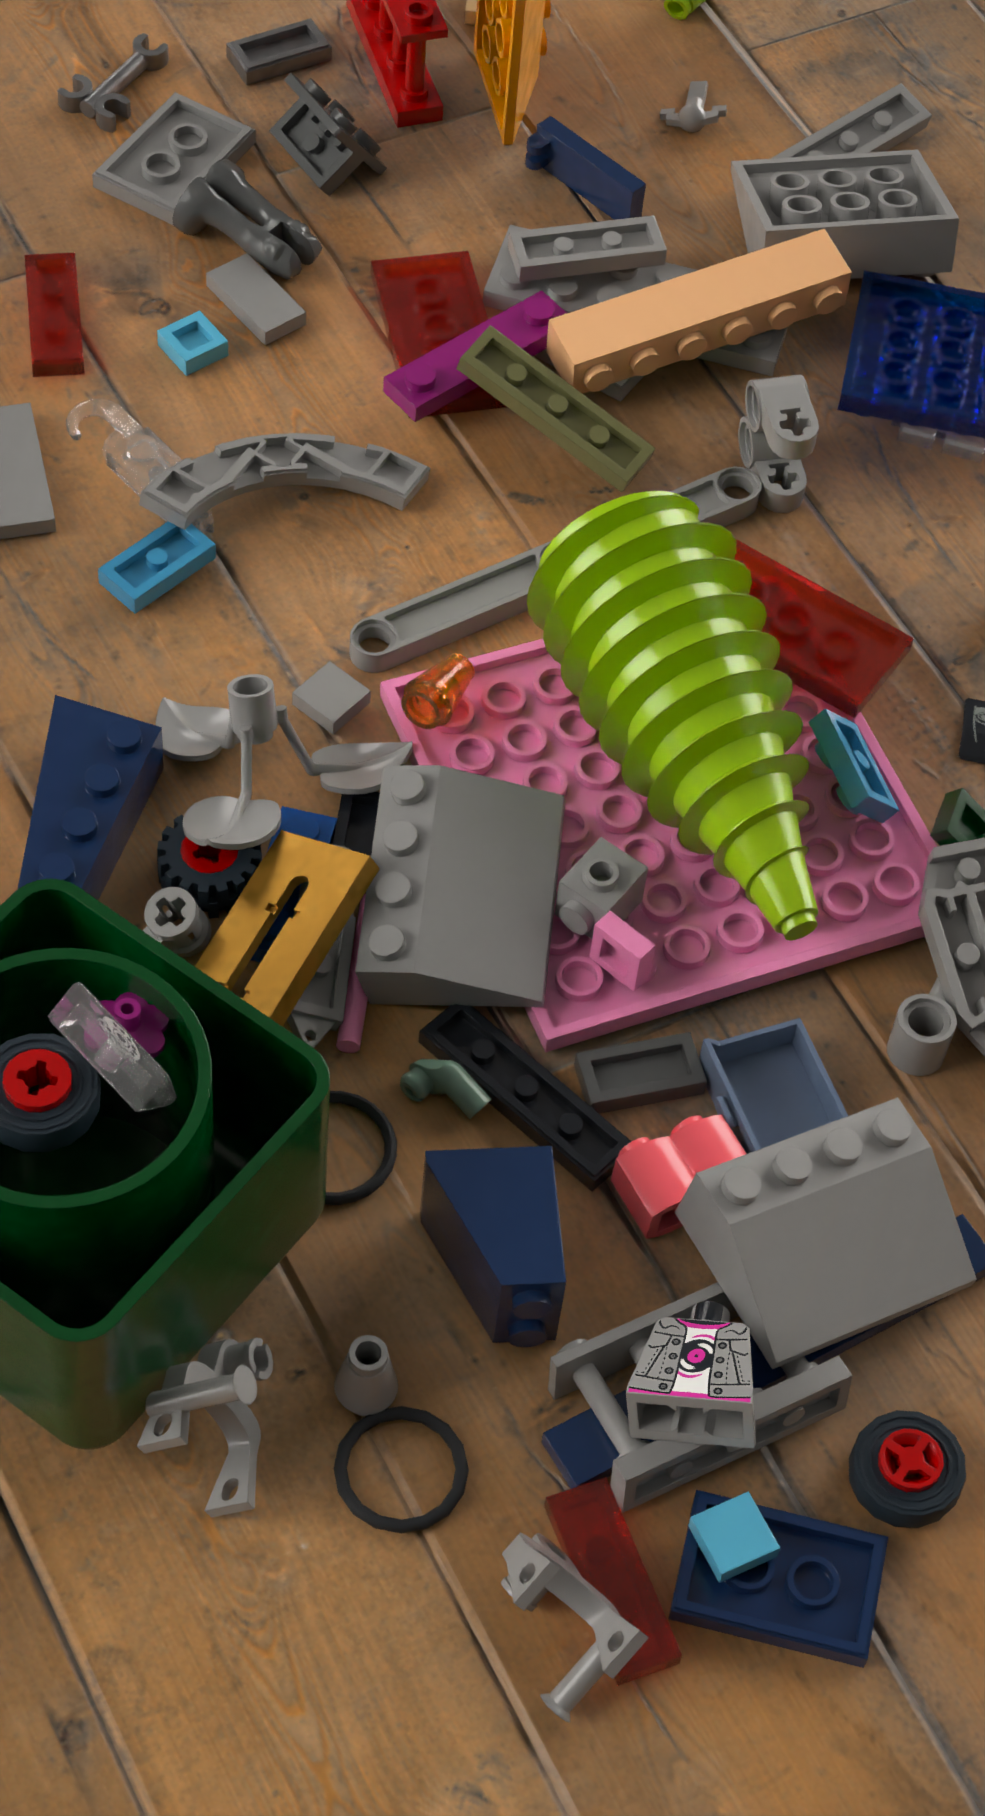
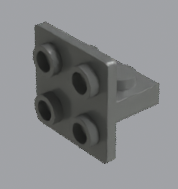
M292 73L284 79L300 98L269 131L324 193L330 197L363 161L379 175L387 169L376 156L381 147L362 128L355 133L358 129L353 123L355 118L336 99L328 105L332 99L311 78L305 84Z

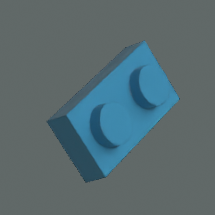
M168 521L98 568L99 584L136 614L216 558V544L192 524L183 530Z
M826 708L812 718L809 724L818 740V743L815 744L816 753L821 761L833 771L840 785L836 788V792L842 804L855 815L861 813L880 823H884L900 811L857 725Z

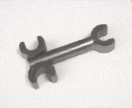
M145 33L138 35L132 43L133 55L95 90H93L90 79L80 74H75L72 77L73 92L59 88L57 90L59 107L69 113L82 112L88 118H93L96 115L98 127L106 132L113 133L116 130L115 114L126 119L131 116L130 100L119 93L144 70L155 71L164 68L169 61L168 44L163 43L157 49L149 50L148 35Z

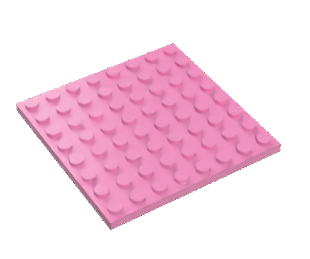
M783 574L752 582L748 595L758 598L765 605L767 616L762 632L771 634L780 644V656L773 670L786 673L792 680L793 690L790 699L782 710L795 712L801 717L803 722L802 732L797 741L784 753L802 755L809 762V769L805 777L792 791L793 800L806 801L809 804V811L803 820L799 822L802 846L809 847L805 860L818 908V915L815 918L818 926L813 932L800 939L786 940L783 934L777 933L757 905L748 901L745 890L735 879L724 877L715 870L713 866L714 855L698 854L686 849L679 840V828L660 824L652 818L648 811V797L633 792L625 784L622 777V764L608 758L601 749L599 741L600 731L587 724L582 717L579 708V697L566 688L561 677V664L555 661L547 652L543 639L380 683V697L401 742L412 741L413 751L409 757L412 765H441L564 795L565 811L555 906L559 881L600 837L648 867L643 899L624 920L655 944L650 976L634 992L589 957L592 943L591 938L585 934L580 935L571 931L565 926L561 918L556 915L553 916L544 1007H524L545 1053L925 937L918 911L928 856L937 845L930 836L927 827ZM825 708L857 725L900 810L884 823H880L861 813L855 815L840 801L836 792V788L840 785L833 771L817 755L815 744L818 743V740L809 724V721Z

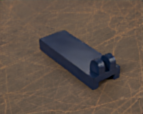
M552 116L537 124V132L527 139L526 149L528 152L525 157L527 168L531 170L545 169L614 220L642 216L646 183Z

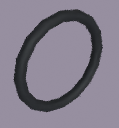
M405 1406L386 1408L379 1413L367 1415L355 1422L338 1445L333 1467L338 1493L353 1515L375 1529L401 1534L428 1529L449 1516L464 1495L469 1472L464 1445L449 1424L428 1411ZM395 1420L422 1423L438 1433L450 1448L455 1465L452 1489L443 1502L423 1516L402 1520L381 1516L363 1505L351 1489L347 1471L351 1449L361 1435L380 1423Z

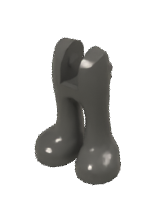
M228 159L215 162L210 167L206 180L202 177L195 178L186 188L174 209L173 225L184 234L195 236L204 230L207 225H211L230 237L261 266L286 280L299 275L302 270L301 263L305 265L312 264L322 251L321 243L316 236L311 234L306 224L292 219L272 205L246 181L244 171ZM242 213H244V214H246L247 216H249V217H250L253 221H255L257 224H255V223L251 222L250 220H248Z

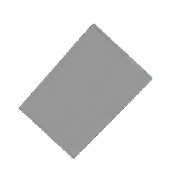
M175 92L92 174L93 187L173 225L174 209L189 184L197 177H202L206 180L210 167L219 160L228 159L236 163L256 143V130Z
M31 403L0 406V539L56 532L55 516Z

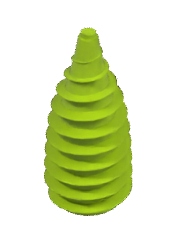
M645 491L625 495L603 503L572 521L556 535L545 549L539 562V568L528 590L527 607L529 616L535 625L544 631L543 640L547 652L555 661L561 664V677L566 688L579 697V708L582 717L587 724L600 731L599 741L601 749L608 758L622 764V777L625 784L633 792L648 797V811L652 818L660 824L679 828V840L686 849L698 854L714 855L713 866L715 870L724 877L735 879L745 890L748 901L757 905L777 933L783 934L786 940L800 939L813 932L818 926L815 919L818 915V908L805 860L809 847L802 846L799 822L807 815L809 804L806 801L793 800L792 791L805 777L809 769V762L802 755L784 754L800 736L803 722L801 717L795 712L782 710L790 699L793 684L791 678L786 673L773 670L780 656V644L774 636L762 632L766 623L767 611L765 605L758 598L748 595L752 584L751 571L745 564L734 559L737 546L732 532L721 525L699 522V508L695 502L687 497L668 491Z

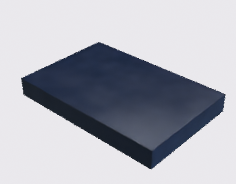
M696 1490L690 1518L732 1498ZM757 1505L780 1546L778 1556L719 1583L691 1530L687 1527L668 1617L669 1620L864 1668L868 1660L888 1543L887 1536Z

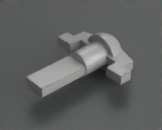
M692 81L690 82L686 105L681 108L679 113L675 112V108L661 109L660 119L666 120V125L681 127L687 132L694 133L700 131L704 125L717 123L719 117H726L727 106H712L711 111H705L704 105L708 82Z

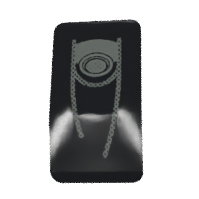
M972 698L965 700L958 754L962 760L985 764V701Z

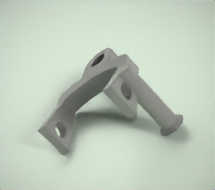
M253 1338L243 1343H238L234 1339H227L206 1344L202 1347L197 1361L170 1366L166 1371L162 1389L150 1393L146 1399V1412L149 1415V1419L137 1444V1447L144 1454L187 1445L190 1411L204 1408L222 1430L228 1443L229 1453L204 1510L211 1517L255 1509L257 1453L261 1440V1430L256 1417L247 1405H251L256 1399V1381L266 1380L273 1371L271 1350L268 1344L262 1345L263 1339ZM171 1422L168 1431L162 1435L164 1427ZM238 1486L235 1496L229 1500L231 1491Z
M520 1532L502 1552V1556L507 1563L509 1575L502 1579L501 1585L513 1598L514 1604L523 1611L525 1609L533 1611L537 1607V1603L550 1591L582 1617L595 1632V1643L551 1693L540 1694L543 1702L557 1716L570 1723V1712L605 1673L613 1679L649 1637L622 1618L614 1605L595 1587L582 1578L569 1557L553 1542L540 1533H536L531 1539Z

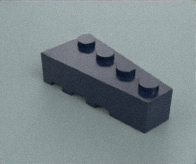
M55 695L18 889L36 880L59 879L78 886L99 900L164 769L162 727Z

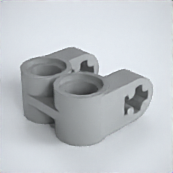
M801 374L750 380L745 391L747 416H743L740 419L738 429L741 458L744 466L758 475L761 481L759 498L761 505L776 513H788L800 507L804 498L807 478L801 459L813 452L819 430L818 419L810 400L807 382ZM782 480L781 485L778 483H774V481Z

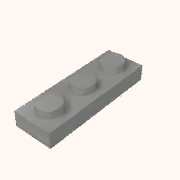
M654 215L509 232L508 249L519 282L665 265L667 253Z

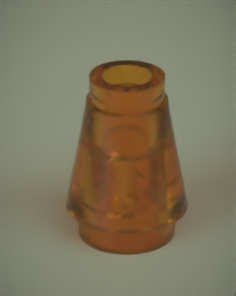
M450 654L446 659L409 681L404 688V696L401 701L406 717L413 724L423 729H433L447 724L452 718L470 681L474 678L475 671L472 663L463 655Z

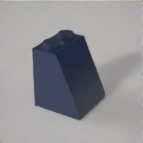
M552 1146L425 1151L420 1204L421 1224L492 1342H509L513 1346L525 1348L540 1345L547 1340H556L566 1287V1274Z

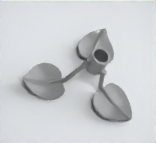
M259 674L243 675L233 679L228 684L229 709L190 706L163 697L155 724L162 727L163 753L175 760H208L218 755L222 748L233 749L236 744L241 742V793L239 799L230 796L206 798L194 803L187 809L183 817V831L189 840L200 846H211L226 850H240L260 845L269 840L279 830L282 816L278 803L265 799L250 800L252 796V745L269 741L273 737V731L277 728L278 724L307 774L310 776L320 775L321 786L327 791L334 793L367 794L380 790L384 765H405L413 751L412 741L348 743L324 747L315 751L310 758L288 719L287 706H276L273 681L269 677Z

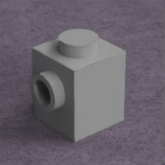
M600 837L559 881L554 915L561 918L565 926L571 931L580 935L585 934L592 939L594 925L609 911H612L624 921L641 903L648 867Z

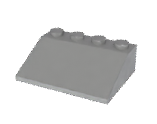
M918 149L731 161L730 170L748 253L825 228L852 271L851 279L864 278L878 281L885 279L887 276L912 275L915 277H929L934 273L952 272L959 217Z
M384 765L371 858L380 869L366 891L355 969L369 1004L442 1006L459 1004L467 1006L544 1007L565 811L564 795L441 765Z
M898 1097L696 1173L675 1210L676 1216L741 1320L750 1328L751 1336L772 1369L966 1289L977 1280L932 1147Z

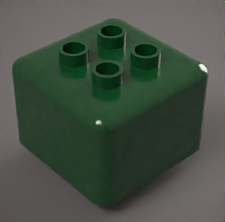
M41 879L20 887L0 905V1046L8 1040L30 1033L55 1034L74 1041L91 1056L100 1077V1109L89 1130L69 1146L50 1152H23L0 1142V1395L63 1443L78 1449L94 1450L114 1443L128 1431L146 1411L148 1395L162 1389L166 1371L169 1367L190 1362L321 1215L326 1199L330 1072L322 1055L309 1044L78 886L64 880ZM132 992L145 999L149 1005H154L169 1019L168 1028L163 1033L165 1048L157 1057L148 1058V1062L140 1057L132 1066L119 1067L110 1062L107 1054L96 1053L88 1047L86 1033L92 1025L90 1011L96 1003L103 1000L115 1001L121 994ZM39 1085L29 1088V1094L37 1091Z

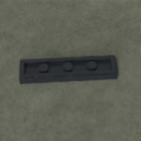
M450 1005L419 1031L418 1042L439 1060H453L460 1064L492 1099L488 1103L538 1146H552L553 1159L590 1191L593 1192L612 1175L618 1153L631 1140L473 1006Z

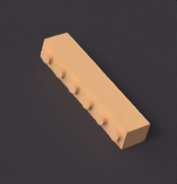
M824 228L549 319L546 353L559 376L583 394L589 391H601L610 384L634 376L648 375L657 368L681 360L695 359L702 353L728 344H740L749 337L773 329L781 330L787 328L796 321L817 314H829L845 305L852 271Z

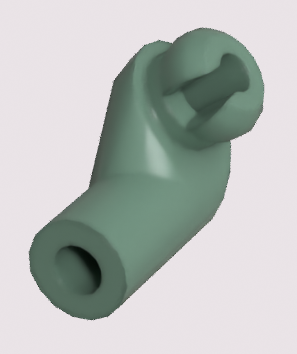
M417 1060L410 1064V1071L404 1073L400 1080V1087L403 1093L412 1101L420 1102L428 1094H447L469 1120L492 1100L467 1071L453 1060Z

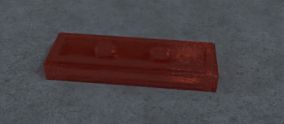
M75 253L25 255L33 377L85 375Z
M607 1477L546 1497L544 1508L562 1551L576 1566L582 1578L603 1594L614 1605L622 1618L649 1637L614 1677L617 1685L619 1686L680 1664L682 1653Z

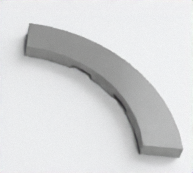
M305 433L260 435L216 445L215 450L211 453L193 460L186 458L157 476L141 491L139 505L183 530L206 511L230 498L263 488L288 485L325 486L343 489L374 498L403 511L428 481L431 468L407 456L368 443L366 449L355 445L335 442V436Z

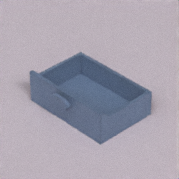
M801 1018L720 1041L710 1038L703 1039L699 1059L707 1080L706 1088L718 1115H723L747 1154L848 1116Z

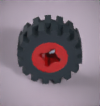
M181 814L174 819V829L166 826L162 832V841H158L157 866L159 884H161L162 889L179 887L188 891L197 902L198 908L208 912L209 919L219 918L220 910H225L227 914L229 913L261 863V844L240 850L200 846L186 837L183 831L184 816ZM207 857L218 859V862L214 863L210 859H207Z

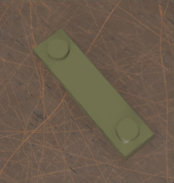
M491 325L459 360L457 370L620 492H623L642 470L656 449Z

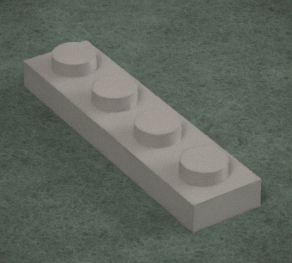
M900 83L772 158L884 152L925 129L932 114Z

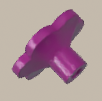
M126 992L121 994L115 1001H99L92 1007L90 1011L92 1025L86 1033L87 1045L96 1053L107 1054L112 1064L119 1067H129L134 1065L140 1056L124 1041L105 1018L104 1014L112 1016L132 1036L147 1058H155L163 1052L165 1048L163 1033L168 1028L169 1019L154 1005H149L145 999L132 992Z

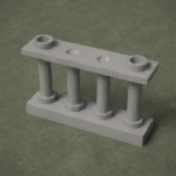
M717 1282L588 1341L586 1339H577L569 1342L556 1355L550 1357L548 1391L554 1400L580 1389L619 1453V1456L613 1460L610 1493L622 1513L845 1409L853 1375L840 1356L819 1365L815 1362L809 1363L805 1356L782 1365L781 1368L787 1375L785 1381L765 1390L753 1388L756 1433L755 1449L663 1440L650 1442L640 1438H630L628 1418L603 1378L630 1365H637L656 1321L664 1317L690 1319L693 1307L702 1301H714L725 1306L730 1313V1320L739 1317Z

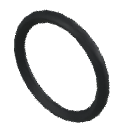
M330 1091L329 1103H342L365 1112L375 1121L384 1140V1157L381 1166L373 1177L363 1185L352 1190L326 1192L324 1205H342L363 1199L383 1185L394 1167L397 1157V1140L393 1126L386 1115L374 1103L356 1094L344 1091Z

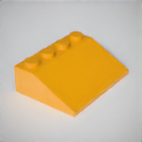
M477 0L473 51L503 145H513L538 78L540 56H546L547 38L543 27V20L550 18V0Z

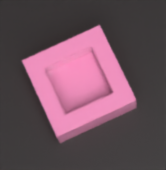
M609 911L594 925L589 957L634 992L650 976L655 944L612 911Z

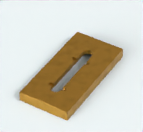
M281 830L195 967L231 991L294 889L301 883L309 882L306 891L294 908L295 916L287 919L244 988L245 996L241 998L283 1027L380 868L370 855Z

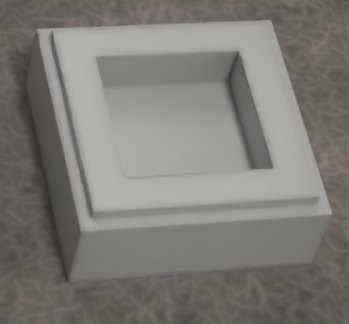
M329 661L292 692V705L327 731L335 734L370 703L371 691Z

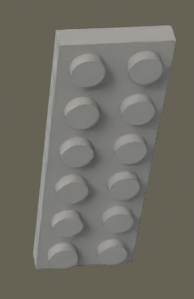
M510 225L485 286L482 305L505 311L542 290L564 311L570 313L697 270L665 262V265L519 282L508 249L509 232L531 229ZM788 327L781 330L773 329L749 337L737 345L728 344L702 353L697 358L773 377Z

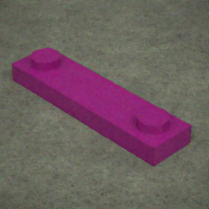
M541 290L386 375L383 380V392L414 422H417L479 387V385L456 368L463 354L490 325L531 356H535L547 349L549 319L567 314V312Z

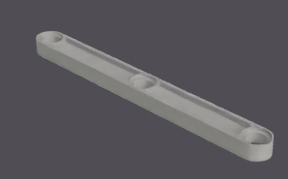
M733 466L670 492L687 497L696 503L699 508V522H709L726 527L749 517L756 511L761 493V481L752 470ZM731 486L741 487L749 492L750 496L743 499H734L725 494L723 490ZM550 542L362 619L350 631L349 657L352 663L358 669L365 672H383L528 611L527 596L529 586L539 568L541 557ZM368 638H379L388 644V648L382 652L373 653L365 651L359 644Z

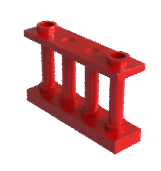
M346 0L347 8L396 127L443 121L444 106L425 63L427 40L448 37L449 29L436 0Z

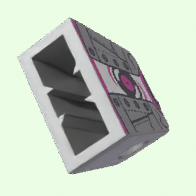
M714 1301L697 1303L692 1309L690 1319L664 1317L656 1321L627 1385L626 1400L630 1438L755 1449L756 1433L750 1328L743 1323L729 1322L730 1313L728 1309Z

